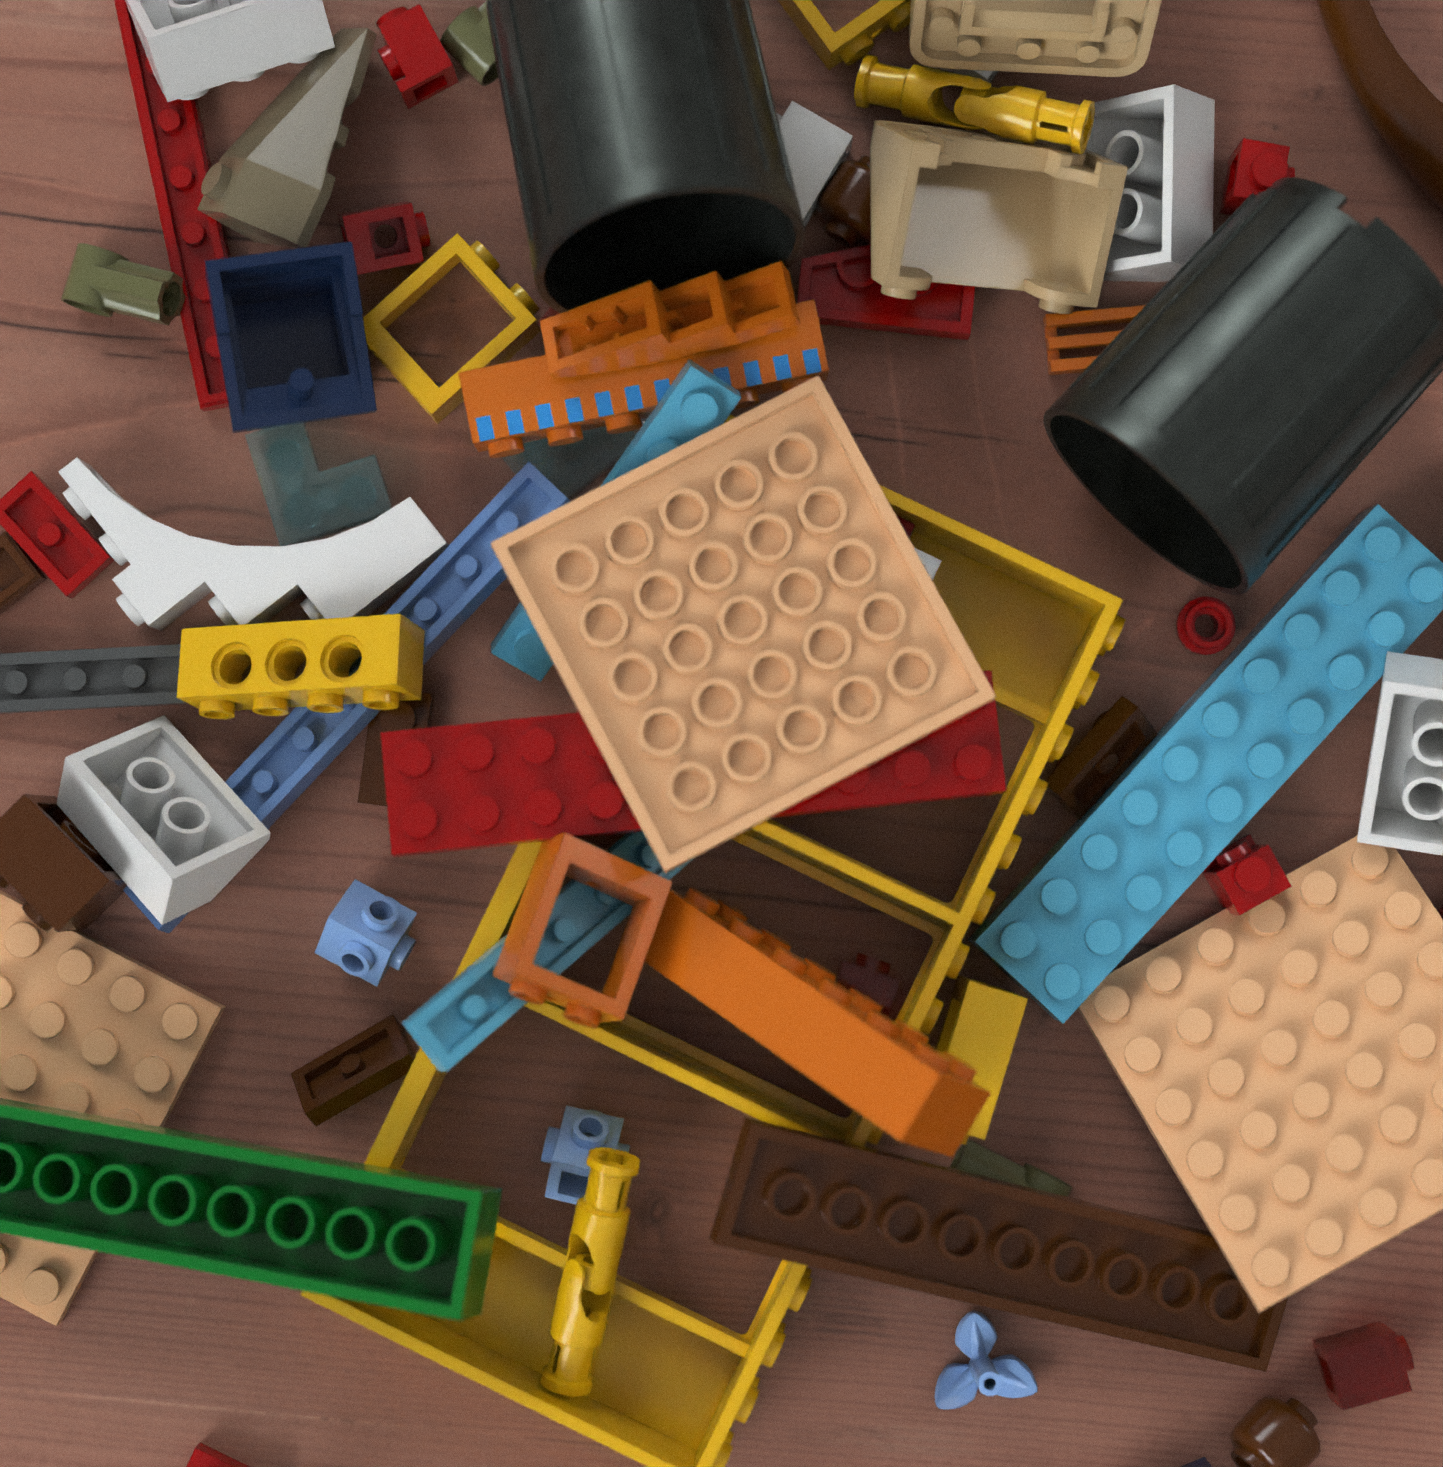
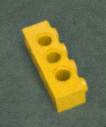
M402 614L184 628L181 632L176 698L199 709L200 716L210 719H231L235 717V711L252 710L254 713L264 716H284L289 714V707L306 706L307 709L314 712L338 713L343 711L344 704L362 703L364 707L376 710L396 709L399 707V701L421 700L425 630ZM362 656L358 670L349 676L352 663ZM306 661L303 673L295 679L297 668ZM252 664L248 677L241 682L244 671Z

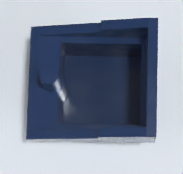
M352 241L205 261V277L233 433L377 412Z

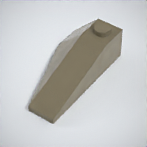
M341 28L333 36L335 47L320 52L315 59L311 60L221 156L219 163H215L208 170L202 182L201 192L203 198L197 210L254 242L292 248L307 247L331 196L336 177L326 172L332 151L335 148L340 149L344 147L350 129L345 127L341 120L344 108L352 104L361 92L377 34L369 28Z

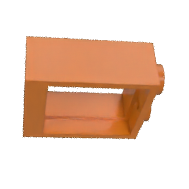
M567 833L556 835L554 838L542 842L492 976L511 984L508 993L518 999L537 1005H543L546 999L565 1007L563 1016L582 1026L598 1028L602 1022L624 1020L672 881ZM565 876L633 906L602 993L533 964Z

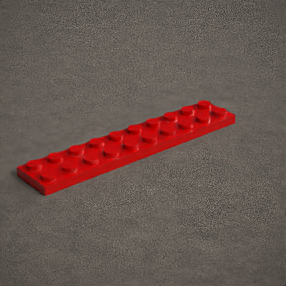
M992 670L982 671L994 692ZM995 699L772 818L1004 794L1007 790ZM579 712L380 732L391 855L393 857L544 842L562 833H567L576 838L642 832Z

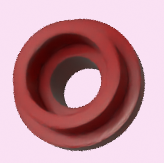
M1210 596L1198 597L1189 601L1180 610L1176 620V632L1180 642L1186 649L1199 655H1212L1225 649L1232 641L1236 630L1235 617L1230 607L1222 600ZM1199 616H1207L1213 621L1214 632L1210 637H1203L1197 633L1195 622Z

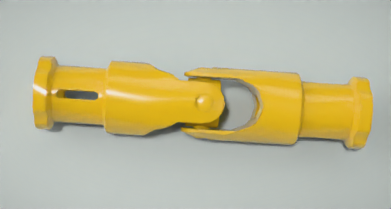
M866 55L863 58L857 73L854 89L856 107L868 108L870 104L901 110L903 117L967 130L984 128L988 132L999 135L1002 138L1035 144L1039 139L1071 146L1072 153L1080 155L1084 153L1087 147L1095 116V102L1085 99L1081 104L1047 98L1046 91L1018 85L1000 88L991 87L992 84L981 78L914 64L910 69L879 63L878 57L874 55ZM955 85L963 87L960 97L954 104V113L943 102L942 89L944 86Z
M596 1147L589 1150L586 1164L590 1167L585 1195L580 1197L576 1203L565 1266L549 1330L550 1335L554 1338L549 1364L543 1367L540 1383L554 1393L576 1397L584 1396L591 1392L594 1377L590 1374L594 1352L595 1348L603 1343L616 1274L631 1215L630 1208L626 1205L632 1177L638 1175L641 1162L635 1155L626 1151L608 1147Z

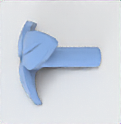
M975 1310L968 1312L960 1320L956 1328L955 1344L970 1360L969 1364H947L937 1380L934 1395L936 1407L939 1409L951 1410L967 1405L975 1399L978 1389L986 1396L998 1395L1011 1399L1028 1397L1038 1391L1037 1382L1032 1371L1021 1359L1013 1354L998 1356L992 1360L988 1357L998 1336L993 1323L981 1312Z

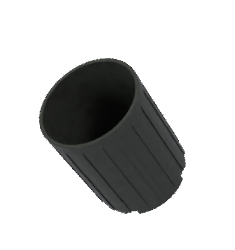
M487 0V16L529 243L534 281L537 292L548 306L559 313H563L650 280L661 291L713 271H717L722 279L726 281L782 261L787 269L794 263L804 244L805 228L749 0Z
M1290 177L1279 179L1265 191L1256 195L1252 193L1045 412L1043 418L1046 433L1061 459L1087 491L1119 523L1180 571L1204 585L1231 595H1241L1248 591L1269 565L1443 371V286L1422 258L1378 217H1375L1365 228L1352 217L1339 210L1346 203L1347 196L1325 185L1303 178Z

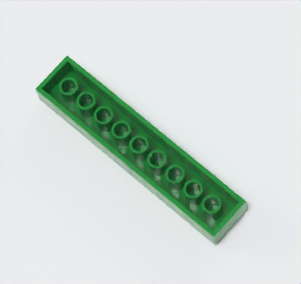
M0 1098V1233L458 1321L482 1313L502 1188Z

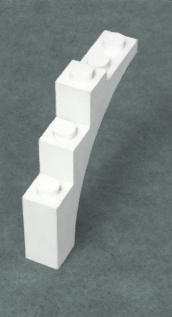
M77 457L58 471L70 486L63 492L70 505L84 520L93 516L106 532L99 537V541L105 550L120 566L127 561L131 564L112 579L123 593L116 598L117 603L137 626L146 622L148 626L160 631L211 591L215 596L208 603L226 626L266 623L303 593L308 598L301 602L300 605L311 620L368 616L420 576L449 546L411 497H408L368 523L326 539L286 546H235L189 536L151 519L122 499L91 465Z

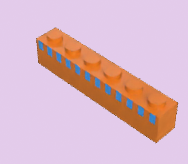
M815 300L796 303L801 323L799 325L746 342L680 359L617 371L555 379L549 374L546 355L458 372L473 445L478 452L489 451L490 458H501L524 452V443L547 438L549 446H560L584 439L582 431L606 426L608 434H618L639 429L642 427L641 419L649 417L688 359L739 391L741 399L733 410L758 404L760 402V394L780 390L784 393L818 375L822 382L827 381L829 367Z

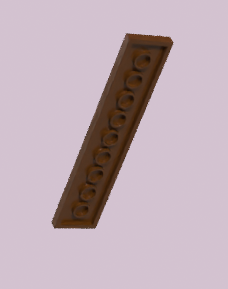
M747 1117L744 1118L709 1237L716 1245L1264 1372L1267 1371L1288 1298L1258 1313L1212 1234L1208 1231Z

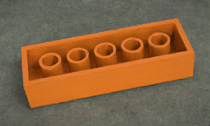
M689 887L685 895L670 889L647 952L645 963L898 1141L949 1157L954 1156L991 1094L990 1091L973 1081L978 1072L973 1066L950 1052L945 1051L943 1054L927 1044L929 1037L902 1020L897 1019L895 1022L880 1013L883 1007L876 1001L853 988L847 990L834 982L837 977L834 973L809 958L803 960L791 953L792 946L766 929L761 928L759 931L748 924L747 920L749 917L720 899L716 902L692 887Z

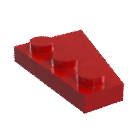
M871 244L802 258L797 303L815 300L819 324L969 340L975 286L931 282L929 290H917L915 299H901L881 293L882 285L871 278Z

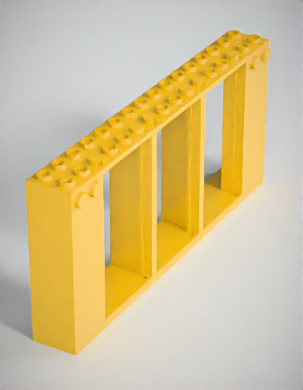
M730 414L724 423L735 418V416ZM879 485L894 513L916 524L910 538L913 547L941 560L933 583L981 670H992L996 705L1030 720L1034 726L1033 731L1006 786L1007 791L1002 794L954 898L950 902L946 903L772 819L758 824L732 838V840L928 933L932 937V944L896 1020H902L929 1035L944 1004L943 1001L935 997L945 976L955 980L970 949L969 946L961 943L970 922L981 925L996 895V892L987 888L996 868L1007 870L1022 840L1021 836L1013 833L1021 815L1027 817L1029 814L1033 815L1048 785V782L1039 778L1047 761L1053 763L1055 759L1059 760L1074 730L1073 727L1065 724L1072 708L1078 710L1080 705L1085 706L1100 675V673L1092 670L1091 667L1097 655L1103 657L1106 651L1112 650L1126 619L1117 615L1123 599ZM542 842L518 844L454 978L508 934ZM546 999L543 1005L529 1002L524 1005L760 1121L860 1146H865L866 1141L877 1145L884 1132L883 1129L854 1109L848 1117L836 1115L628 1013L625 1014L624 1020L602 1022L598 1028H590L566 1019L563 1016L565 1007ZM421 1047L364 1164L406 1171L401 1167L447 1071L439 1072ZM500 1216L497 1218L482 1313L480 1315L458 1321L302 1291L301 1296L647 1467H725L733 1449L731 1442L734 1432L730 1431L734 1420L745 1424L760 1391L757 1389L760 1378L755 1375L761 1364L769 1368L774 1364L786 1337V1334L783 1333L786 1323L781 1322L787 1308L798 1312L813 1278L810 1277L812 1269L806 1265L781 1260L748 1331L744 1334H739L616 1274L603 1343L595 1348L590 1374L594 1379L590 1394L576 1397L554 1393L540 1383L543 1367L549 1364L554 1341L549 1330L568 1249Z

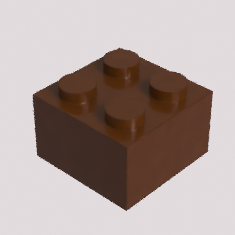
M24 794L0 817V886L6 889L11 885L26 900L22 905L23 911L43 930L49 931L52 927L56 932L87 929L124 893L123 889L127 886L126 883L57 805L56 796Z

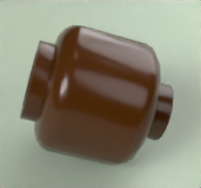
M864 155L861 156L859 161H842L816 203L820 215L827 221L823 231L833 240L848 248H852L856 241L871 244L870 157Z
M1266 1396L1258 1400L1233 1427L1231 1443L1234 1450L1231 1453V1458L1237 1467H1309L1321 1451L1319 1437L1313 1429L1318 1424L1317 1419L1304 1404L1294 1398L1284 1402L1278 1398Z

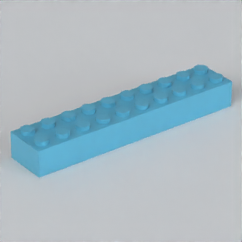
M1379 504L1360 512L1163 726L1151 743L1085 815L1071 826L968 940L1053 1019L1064 1024L1383 676L1387 651L1404 653L1443 610V562Z

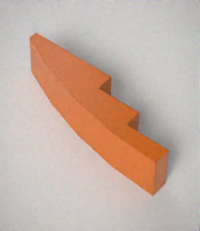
M782 261L726 281L722 279L717 271H713L661 291L650 280L540 321L549 374L554 379L617 371L680 359L746 342L801 324L790 274Z

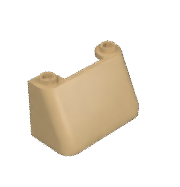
M911 0L909 26L910 53L919 63L934 68L1100 77L1127 76L1143 67L1148 58L1162 0Z
M875 121L870 142L871 278L882 285L881 293L901 299H915L917 290H929L931 282L1025 291L1040 299L1039 308L1060 314H1072L1074 306L1097 308L1128 167L1087 149L1080 155L1072 153L1071 146L1039 139L1035 144L1005 139L992 133L894 121Z

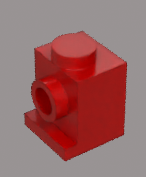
M420 4L410 9L406 7L395 8L378 19L376 25L386 45L377 49V52L393 81L404 77L395 83L408 109L459 82L454 66Z
M1243 138L1229 157L1219 213L1232 215L1252 193L1256 195L1265 191L1279 179L1295 177V168L1289 167V164H1287L1290 146Z
M405 201L337 214L343 242L352 241L357 275L424 262L421 248L430 246L428 226L424 212L414 213L411 202ZM381 225H390L395 232L394 242L390 246L380 247L375 242V230Z
M1250 834L1227 845L1203 871L1223 910L1227 908L1229 913L1233 915H1241L1292 887L1269 844H1255Z

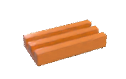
M1146 305L1073 311L1072 314H1045L1043 323L1048 374L1059 375L1083 372L1098 356L1060 359L1059 350L1107 346L1122 331L1058 336L1057 329L1129 323Z

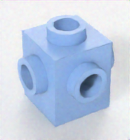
M354 879L329 915L315 954L341 967L348 974L360 977L377 987L390 967L400 971L416 943V939L408 936L417 912L400 904L394 898L385 896Z
M566 1105L560 1129L549 1126L542 1151L541 1162L551 1164L545 1197L576 1204L577 1200L585 1195L590 1167L586 1164L590 1149L608 1147L629 1152L630 1145L619 1143L624 1119L606 1115L597 1110H585Z

